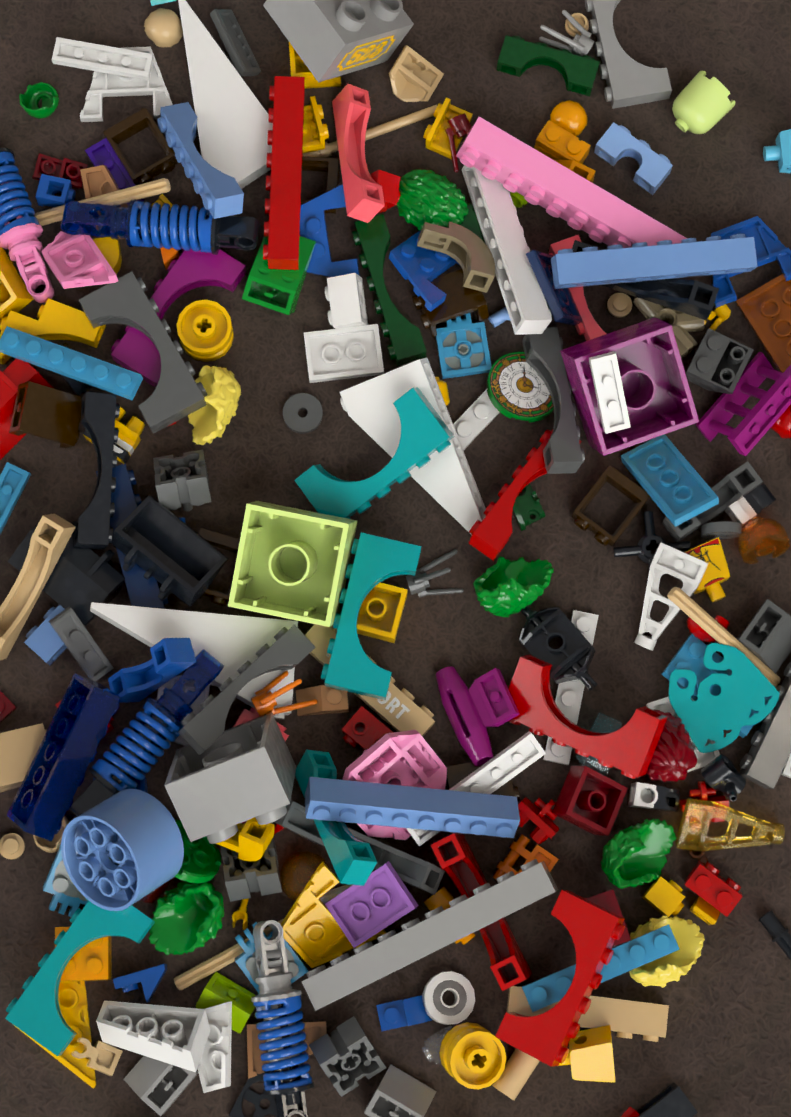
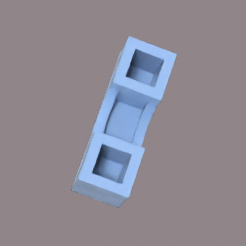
M614 122L597 142L594 150L595 154L612 166L623 157L634 158L639 163L640 168L635 173L633 181L652 195L670 174L673 166L666 156L655 153L651 150L648 143L641 139L637 140L626 127L618 126Z

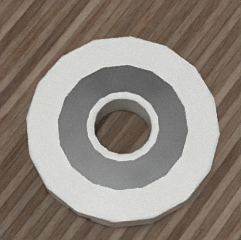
M450 971L441 972L431 977L424 987L422 999L425 1011L430 1018L437 1023L451 1025L458 1024L467 1019L473 1011L475 994L468 979L462 974ZM447 990L451 991L455 996V1001L451 1006L446 1005L442 1000V996Z

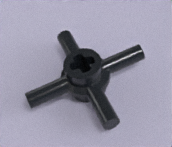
M653 511L643 512L645 536L639 540L637 546L614 547L613 553L614 558L638 556L641 561L648 564L650 570V565L655 554H651V550H646L650 544H653V548H658L662 542L682 552L691 550L690 541L666 543L662 537L655 535Z

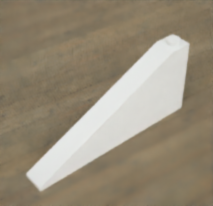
M178 0L202 158L222 173L234 177L242 189L271 170V168H267V153H272V145H268V130H273V123H269V114L186 0Z
M428 358L416 360L341 391L340 402L343 409L393 458L401 438L400 417L393 403L411 388L418 387L455 437L449 440L451 445L441 453L435 451L429 456L431 461L420 469L416 466L409 471L411 477L468 532L477 520L481 522L486 517L483 514L486 510Z
M91 602L90 612L149 647H153L164 638H190L196 663L187 669L217 687H220L229 677L234 681L240 675L237 670L248 660L251 664L257 660L258 656L255 653L266 643L271 647L276 642L274 636L281 629L286 627L289 630L293 625L298 627V621L94 602ZM295 667L291 670H277L265 673L252 679L238 692L236 698L255 708L251 701V698L256 696L255 692L263 689L284 671H288L289 674L269 691L274 693L294 682ZM293 689L275 698L277 705L273 708L291 705ZM292 710L273 716L275 719H284V716L291 714Z

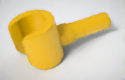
M726 304L714 310L718 318L710 326V329L715 331L722 322L730 317L731 311Z
M249 898L242 899L239 910L233 913V928H235V923L239 919L244 920L243 930L248 927L246 910Z

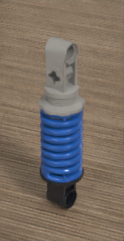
M275 920L260 921L253 929L256 951L255 961L259 974L255 981L259 985L260 991L258 995L251 998V1001L257 1008L255 1017L264 1020L256 1024L257 1030H265V1032L257 1035L260 1041L266 1040V1042L259 1044V1049L261 1051L268 1050V1053H262L260 1056L262 1061H269V1063L262 1065V1070L264 1072L274 1071L263 1075L264 1095H275L278 1117H291L294 1114L297 1117H308L305 1090L313 1088L314 1082H312L310 1074L307 1073L311 1068L310 1064L306 1062L309 1059V1054L305 1052L308 1045L303 1041L306 1038V1033L301 1031L305 1027V1023L301 1021L303 1012L299 1010L302 1007L301 990L292 989L291 986L293 975L292 972H288V957L281 924ZM267 925L273 931L272 937L269 940L263 935V930Z

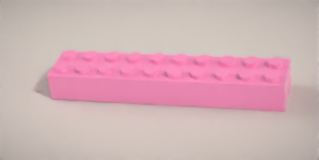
M478 117L456 154V157L465 166L475 167L482 171L481 174L484 177L499 181L510 192H518L530 204L542 206L549 215L566 220L570 227L576 230H583L596 242H603L608 246L620 244L623 248H631L632 244L646 242L647 246H654L659 241L671 240L672 244L681 243V240L687 239L481 117Z

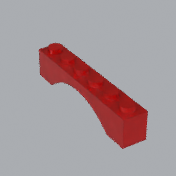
M547 429L539 440L542 443L538 449L535 447L531 449L525 458L528 461L524 467L518 466L512 475L513 482L510 485L505 483L498 493L500 499L496 504L492 501L483 513L486 515L482 522L477 520L469 531L472 534L469 544L493 561L507 544L513 533L512 511L518 494L536 478L547 474L543 450L553 430Z

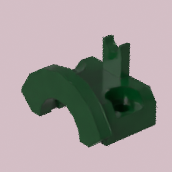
M530 484L522 490L521 494H518L512 511L521 531L525 530L526 526L545 517L544 510L539 503L540 498L537 496L536 491H533ZM530 515H534L535 519H530Z

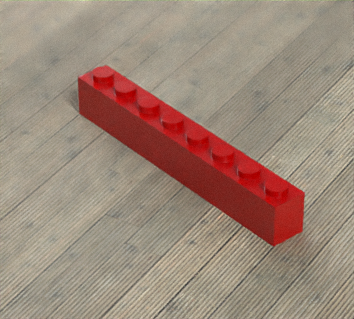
M275 76L274 86L270 85L269 100L274 101V108H269V123H273V130H268V145H272V153H267V168H271V176L266 175V191H270V198H265V214H269V221H264V237H269L268 245H263V260H268V269L299 270L305 77Z

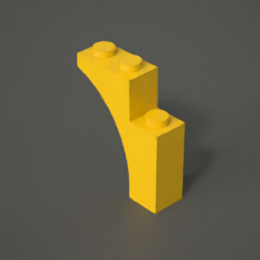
M48 298L46 304H42L37 314L39 320L10 310L8 317L5 316L1 321L0 338L8 326L47 341L71 340L97 348L106 325L93 328L83 311ZM0 353V364L4 365L11 356Z

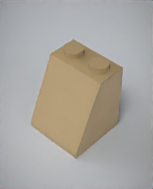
M43 723L0 733V793L50 778L57 773V760L55 755L51 754L49 747L51 743L48 730L44 729Z

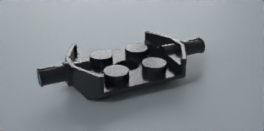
M529 605L522 608L521 612L527 621L522 628L519 641L532 656L552 664L550 677L554 682L558 684L578 679L582 681L589 691L593 689L592 686L595 688L597 682L588 674V668L595 654V649L560 608L551 607L538 612L534 611ZM560 637L563 639V645L559 649H552L549 647V642L552 638Z

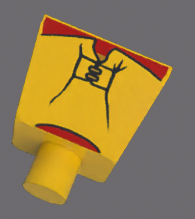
M719 537L686 551L685 553L709 563L694 594L706 590L712 603L726 597L720 583L727 581L730 573Z

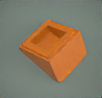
M162 247L160 248L165 269L167 270L174 259H179V253L174 248L166 249Z

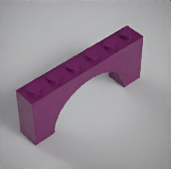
M182 249L183 253L179 259H174L168 267L169 273L165 279H160L154 287L155 293L151 298L154 299L158 306L159 312L156 313L157 316L162 320L168 308L177 298L198 287L217 286L234 292L247 273L246 266L222 250H219L218 255H213L212 253L201 252V250L195 252L192 249L189 251ZM127 326L124 337L121 340L118 339L112 346L111 356L116 363L127 370L141 374L144 381L156 388L161 374L160 354L156 346L145 334L133 327Z

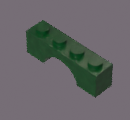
M505 36L497 63V71L520 77L531 67L538 65L549 66L556 69L562 75L567 91L590 97L600 61H596L593 57L587 55H574L566 49L557 50L549 48L541 42L531 43L519 36Z

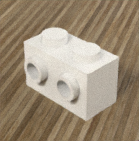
M356 273L327 278L328 286H325V296L327 301H330L331 310L328 311L330 325H333L335 329L368 325L362 277Z

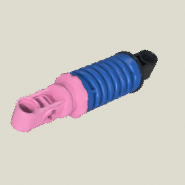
M0 148V248L9 249L10 260L16 262L27 290L33 299L38 303H46L48 298H53L54 289L41 255L43 245L38 240L42 235L43 228L39 224L38 219L34 217L35 211L31 208L32 203L28 199V192L25 191L22 177L18 174V167L14 165V152L8 148ZM39 285H46L42 293H35Z

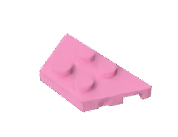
M77 216L71 220L72 226L65 233L60 231L54 241L41 251L44 260L63 289L118 282L116 273Z

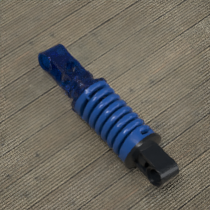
M131 199L128 207H121L120 204L111 206L76 201L67 202L60 227L65 233L70 235L111 237V239L118 240L119 237L126 238L129 247L141 246L151 248L154 246L159 249L164 247L166 249L174 248L175 250L183 249L185 251L192 249L195 252L201 250V252L218 255L220 247L242 250L255 249L260 222L248 216H226L214 219L210 211L206 210L205 207H202L199 211L197 206H192L189 210L187 205H183L180 210L177 204L170 207L168 203H165L161 208V205L156 202L153 205L150 202L143 204V202L136 201V199Z
M203 649L195 657L196 663L184 672L171 689L165 687L162 691L164 692L158 700L148 697L147 702L143 705L145 713L138 712L136 714L138 721L131 720L129 722V726L132 729L124 728L122 731L124 736L119 735L116 738L118 744L112 743L109 748L113 753L110 751L103 753V757L107 761L98 759L92 767L90 766L88 770L95 780L70 807V811L79 816L122 790L135 789L138 785L135 779L143 780L145 777L144 772L148 773L151 770L150 764L155 765L158 762L156 756L162 757L164 755L162 748L169 749L171 746L169 741L175 742L180 734L178 732L184 727L181 722L187 714L194 711L191 705L224 668L222 663ZM195 681V691L188 690L185 692L186 687L184 684Z

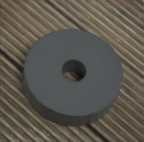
M298 393L291 396L283 407V419L286 426L299 434L314 431L318 428L323 418L320 402L317 398L307 393ZM306 410L308 414L305 417H300L298 412Z
M723 521L701 525V537L705 539H715L718 537L719 539H731L742 536V524L738 522Z

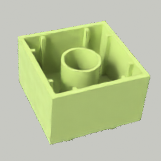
M261 501L247 503L228 607L327 627L334 625L336 613L340 614L342 604L339 603L342 588H345L347 579L345 575L348 563H350L357 520Z

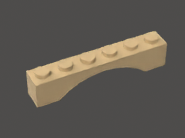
M56 514L42 516L31 537L23 567L9 594L0 606V660L7 659L76 527Z

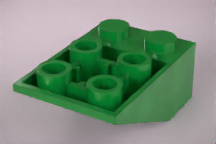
M300 236L299 270L268 269V260H263V245H268L269 237H264L248 276L242 299L290 315L295 312L316 241Z

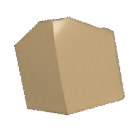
M408 45L403 48L389 72L393 94L404 102L429 101L444 73Z

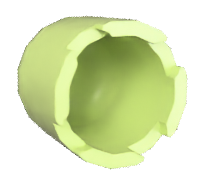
M699 71L673 102L672 110L677 119L675 124L683 132L688 130L694 134H704L735 106V101L728 99L730 94L728 89L714 76L711 79L705 77V71Z

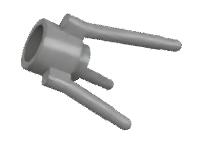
M562 10V14L581 33V36L576 33L572 40L545 25L540 26L542 30L566 42L569 46L544 37H539L540 41L559 49H566L574 55H587L595 42L590 39L592 33L585 30L566 10Z

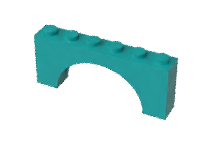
M418 387L411 388L393 403L400 417L401 438L395 455L380 472L365 480L347 481L331 475L321 464L310 467L294 480L318 513L351 519L350 517L356 512L362 514L372 506L370 501L376 497L381 499L391 491L390 486L396 481L399 484L404 482L411 476L409 471L417 466L420 469L431 461L429 457L435 451L441 453L451 445L449 440L455 436Z
M362 532L359 539H354L351 554H355L353 564L348 563L345 578L349 579L347 589L342 588L339 603L343 604L341 614L336 613L333 628L337 629L336 638H330L327 653L331 654L329 664L324 663L321 679H325L326 687L386 700L392 672L377 666L362 649L357 634L358 613L368 593L380 582L397 575L415 576L422 546Z
M88 900L82 910L78 908L70 919L72 925L68 931L65 932L63 930L54 941V944L57 946L51 954L47 952L39 962L40 970L36 976L31 975L22 986V989L25 991L19 999L15 997L8 1005L6 1011L9 1014L5 1019L56 1056H61L77 1034L65 1021L59 1006L58 992L63 971L70 959L82 947L96 939L108 936H121L132 939L140 944L155 921L131 905L121 911H108Z

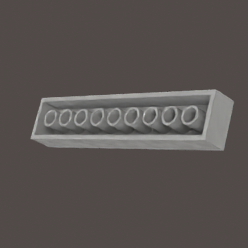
M534 859L520 866L522 872L514 875L513 871H510L496 878L498 884L491 887L489 883H486L472 890L474 896L467 899L466 894L450 901V908L444 910L440 906L426 913V920L420 922L419 918H416L402 925V932L397 934L394 929L378 937V944L373 945L372 941L354 949L356 955L352 957L346 953L331 960L332 967L326 968L324 964L307 972L308 978L301 982L315 1011L556 892L558 888L545 862L538 863L537 859Z

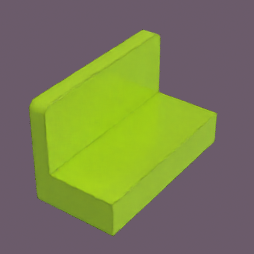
M215 972L205 986L196 1004V1008L206 1009L232 1001V1030L241 1033L256 1008L251 1001V998L256 995L220 973Z

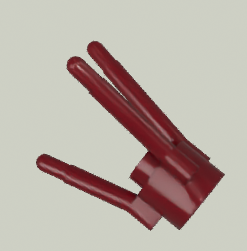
M465 113L447 121L450 127L445 129L449 138L452 163L456 173L459 171L454 135L457 136V139L463 138L468 135L472 128Z

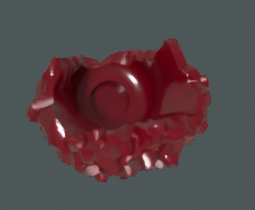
M654 709V711L668 716L646 773L649 774L651 780H662L663 782L685 780L687 771L697 764V757L689 733L685 729L684 724L681 723V718L673 717L669 712L664 713Z

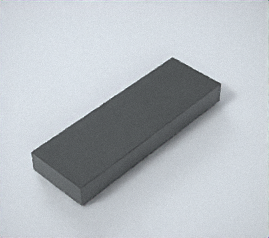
M70 606L48 621L92 683L113 669L109 660Z

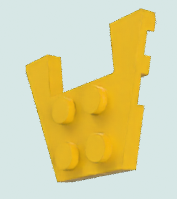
M324 862L318 866L281 923L284 939L311 968L342 956V953L353 949V946L326 905L319 899L339 883L337 876ZM384 929L355 948L386 934V931Z

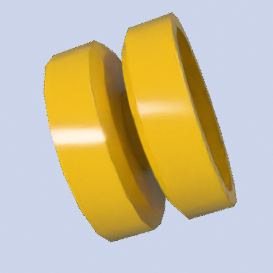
M210 300L195 301L187 305L179 314L177 321L178 337L185 352L193 359L203 362L215 361L224 356L231 348L234 339L231 317L226 309L217 302Z
M466 1022L456 1025L447 1032L441 1042L439 1054L442 1066L458 1083L469 1089L479 1090L491 1086L500 1078L505 1069L506 1053L503 1044L494 1034L477 1023Z

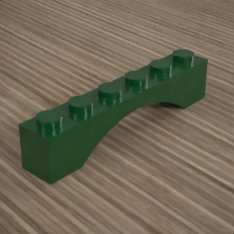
M384 215L374 216L369 223L363 221L355 222V231H352L355 246L360 245L362 254H359V260L362 269L367 268L369 276L366 277L369 291L374 290L376 295L373 304L376 314L381 313L384 321L380 323L382 334L384 337L388 336L391 345L387 346L390 359H396L397 366L426 358L427 351L420 329L410 323L397 310L385 287L383 265L390 246V234Z

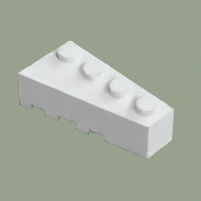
M104 1000L96 1020L102 1042L193 1072L197 1071L211 1031L206 1010L197 1008Z

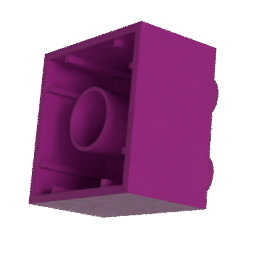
M654 317L560 350L588 444L601 455L611 454L699 422L672 325ZM614 351L617 356L631 427L606 434L603 431L589 358Z

